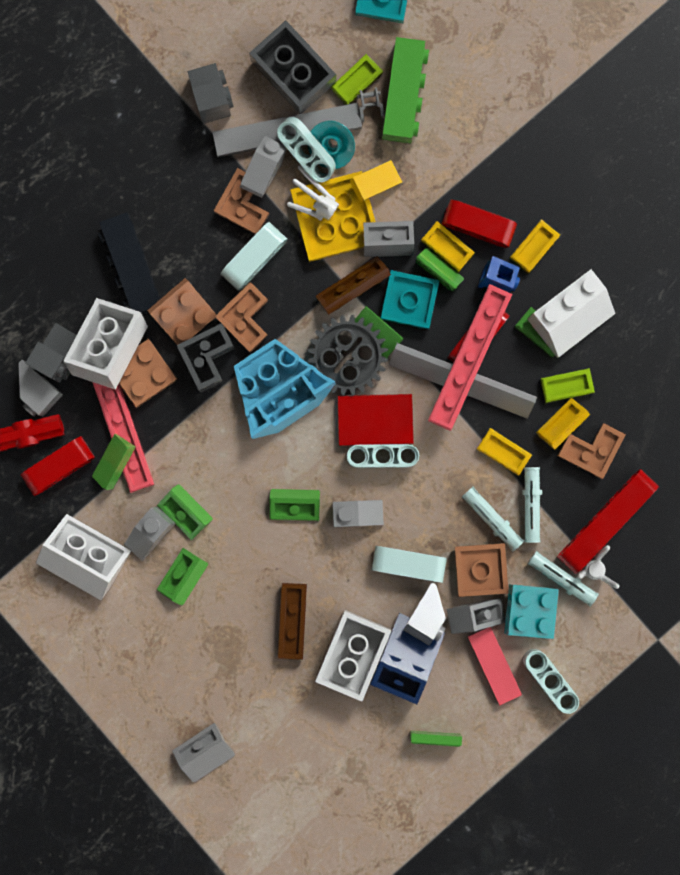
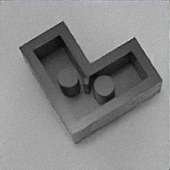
M214 63L187 71L202 123L206 124L230 117L229 108L234 106L228 86L223 87V85L227 84L223 69L218 71L217 65Z
M55 323L44 343L37 342L25 364L59 383L62 379L66 380L70 375V371L63 361L77 335Z
M222 323L177 345L201 393L223 382L213 359L235 348Z

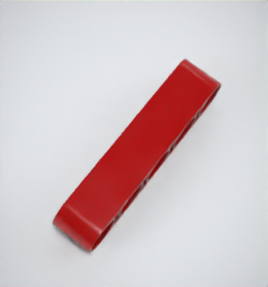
M639 469L566 545L557 558L574 574L579 573L654 494L659 486L643 470Z

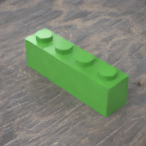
M396 37L382 140L411 144L412 137L418 136L419 122L415 121L416 112L421 113L423 99L418 97L419 88L424 89L426 74L421 73L422 64L427 65L429 50L425 49V41Z

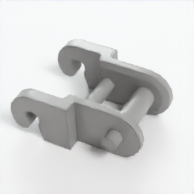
M375 87L373 92L363 93L360 90V95H357L358 99L361 98L362 106H358L361 123L364 122L363 110L365 107H380L381 118L385 119L383 103L379 102L378 95H381V92L377 91V87ZM375 97L376 102L364 104V98Z

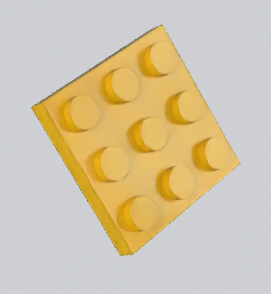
M362 171L319 182L330 195L336 198L335 201L339 203L338 208L329 220L323 217L320 221L314 216L295 210L309 262L364 248L363 223L376 221L370 199L360 202L349 181L351 178L362 174ZM313 184L305 185L318 196L322 195ZM299 187L290 189L294 204L316 211L313 207L316 200Z

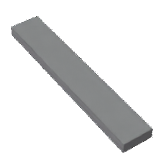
M357 103L289 116L298 118L309 131L318 123L328 120L339 122L350 131L362 129ZM289 117L214 131L213 137L218 158L254 151L258 148L264 136L282 143L278 138L277 130L281 123ZM290 125L285 126L287 134L291 136L296 135L294 127Z
M397 343L389 363L390 366L444 386L453 366L451 363ZM476 374L467 394L470 397L527 419L537 399L536 396Z

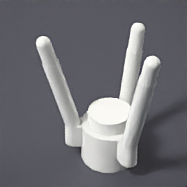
M299 165L298 169L322 195L318 196L303 183L293 179L292 182L316 200L313 206L316 211L288 202L287 206L314 216L320 221L323 217L329 220L338 208L339 203L335 201V197L330 195L319 182L315 181Z
M605 546L598 555H595L594 560L589 561L584 570L579 572V579L584 576L592 580L600 579L616 589L619 588V584L604 575L606 568L601 562V559L610 550V546Z

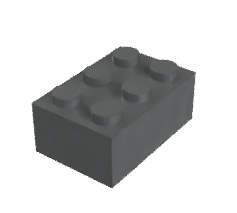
M286 20L249 53L252 64L299 114L308 109L336 82V73Z

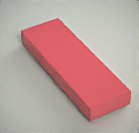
M491 627L484 628L467 636L498 704L502 705L521 696L522 693Z

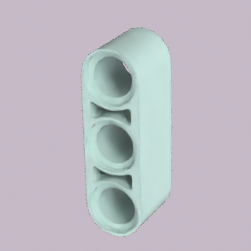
M289 117L278 127L277 135L284 146L315 181L325 182L329 180L335 172L336 163L324 147L298 118ZM286 125L294 127L296 130L295 136L287 134L285 131ZM304 144L310 146L312 154L307 155L303 153L301 146ZM325 164L329 172L327 174L321 173L317 165Z
M270 222L266 223L226 265L221 275L238 291L242 290L282 248L287 238Z
M409 444L354 445L347 452V461L354 468H409L418 462L420 455L417 448ZM382 449L388 451L390 455L389 461L387 463L378 462L376 459L377 451ZM409 449L413 451L415 455L413 462L405 463L402 461L401 452L403 450ZM354 450L364 452L365 460L362 463L357 464L351 460V453Z
M375 546L371 570L443 583L447 558Z
M537 649L528 650L524 654L523 664L561 712L566 714L575 712L579 707V698L542 651ZM538 654L541 656L542 662L538 667L533 668L530 666L529 660L531 656ZM548 675H555L557 678L556 685L551 688L546 687L545 678ZM564 695H571L572 704L569 707H562L560 704L561 698Z

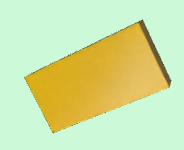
M392 160L349 180L360 202L402 183Z
M541 219L509 259L529 274L559 238L560 234Z
M438 221L421 239L422 243L458 273L475 253Z
M571 398L536 433L553 449H556L590 414Z
M489 428L477 447L478 451L517 476L520 475L532 454Z

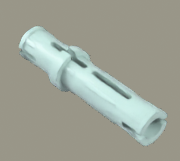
M524 467L525 490H522V495H525V542L538 543L541 542L540 495H542V490H540V467ZM532 508H533V529H532Z
M474 487L462 496L494 531L493 534L495 536L498 535L512 552L524 542L509 526L510 522L508 520L505 521Z
M538 551L533 554L528 562V565H531L563 587L568 595L573 594L589 607L597 599L599 594L581 583V579L578 577L574 578L539 554Z

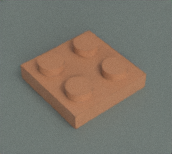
M186 278L147 310L177 345L191 339L216 316V313Z
M148 339L137 347L119 385L137 408L176 382L177 378Z
M505 543L454 547L458 597L508 594Z

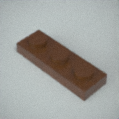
M376 256L317 294L316 298L327 314L330 315L374 285L382 282L391 274L386 265Z
M282 583L278 659L303 660L307 584Z

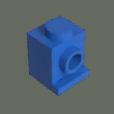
M492 256L484 266L478 287L488 288L489 284L508 293L515 291L520 281V278L517 277L520 267Z

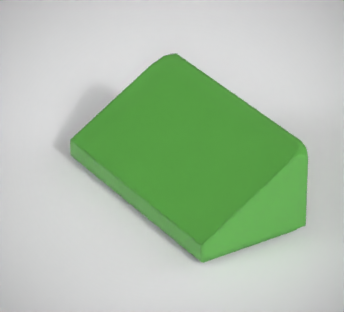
M428 248L424 249L416 258V263L436 280H439L451 292H454L464 280L458 272Z
M365 306L356 317L355 322L364 317L365 326L373 322L371 330L373 332L381 330L377 338L386 339L380 345L381 347L388 348V351L382 353L384 357L388 358L395 350L397 343L400 344L403 338Z
M114 434L92 475L105 490H111L115 487L136 447L117 434Z
M179 484L172 488L157 504L191 540L213 520Z
M270 490L271 520L319 521V490Z
M182 548L158 586L157 591L171 601L183 605L207 568L208 563L187 549Z

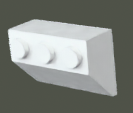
M590 269L535 311L527 320L558 358L612 317L615 311L606 287Z
M66 514L42 545L36 564L102 600L115 581L131 550Z

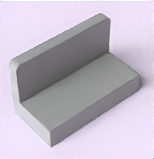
M413 221L363 223L364 257L413 255Z
M215 723L172 750L179 767L193 782L198 781L235 756L234 751L225 742Z

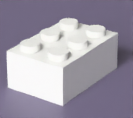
M96 298L63 361L71 375L116 390L148 327L141 312Z
M344 610L315 682L363 701L390 636L391 629Z

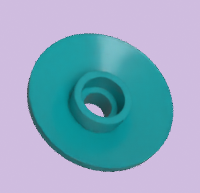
M328 120L318 123L310 131L334 159L336 169L344 167L351 161L355 153V140L346 126L339 122ZM331 139L336 140V146L331 143ZM308 146V150L311 155L312 149L310 146ZM319 164L320 166L327 168L325 164Z

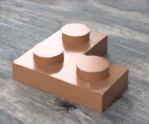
M237 168L214 209V213L256 234L265 224L269 213L249 202L253 193L240 188L246 172Z
M250 282L215 316L250 353L268 336L251 318L268 302V299Z
M604 423L601 425L592 444L570 434L566 438L558 457L603 479L626 434Z

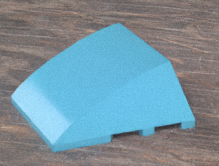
M276 339L234 366L252 439L279 433L318 407L336 384L334 380L326 377L317 368L305 362Z

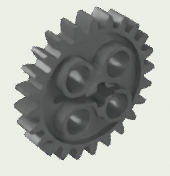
M341 315L340 323L335 318H331L332 326L323 323L322 326L325 331L316 330L315 333L319 338L310 340L316 346L315 348L308 349V352L314 354V357L310 358L308 362L315 363V368L319 372L336 382L332 388V393H335L338 388H341L342 395L346 394L347 389H350L351 394L355 395L356 388H359L364 393L365 384L372 388L374 386L372 378L380 380L381 377L377 372L386 371L381 362L389 360L382 356V353L388 351V348L381 347L380 345L386 339H378L377 336L381 330L373 332L371 330L373 322L365 326L364 317L355 322V315H351L349 321L346 320L344 315ZM342 331H348L352 335L350 344L345 345L340 341L339 336ZM358 337H362L361 343L351 354L354 359L347 360L340 371L335 373V368L345 357L343 350H350ZM362 346H368L371 349L372 356L370 359L361 358L359 350ZM327 351L336 353L337 361L335 364L326 362L325 354ZM347 366H353L357 370L355 379H349L345 376L344 371Z

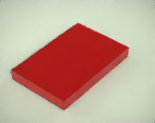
M412 394L338 396L339 446L414 444Z

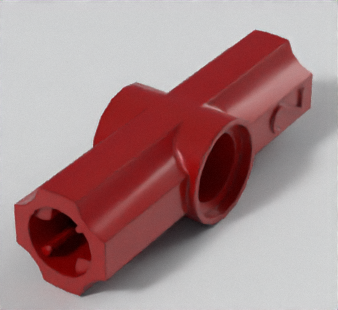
M52 415L37 420H23L11 424L12 426L1 428L0 452L16 447L17 449L37 445L40 441L64 436V426L60 415Z

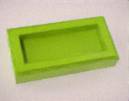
M365 54L331 86V90L345 105L351 104L357 98V95H360V90L364 92L383 74V70Z
M590 368L540 379L545 403L595 393Z

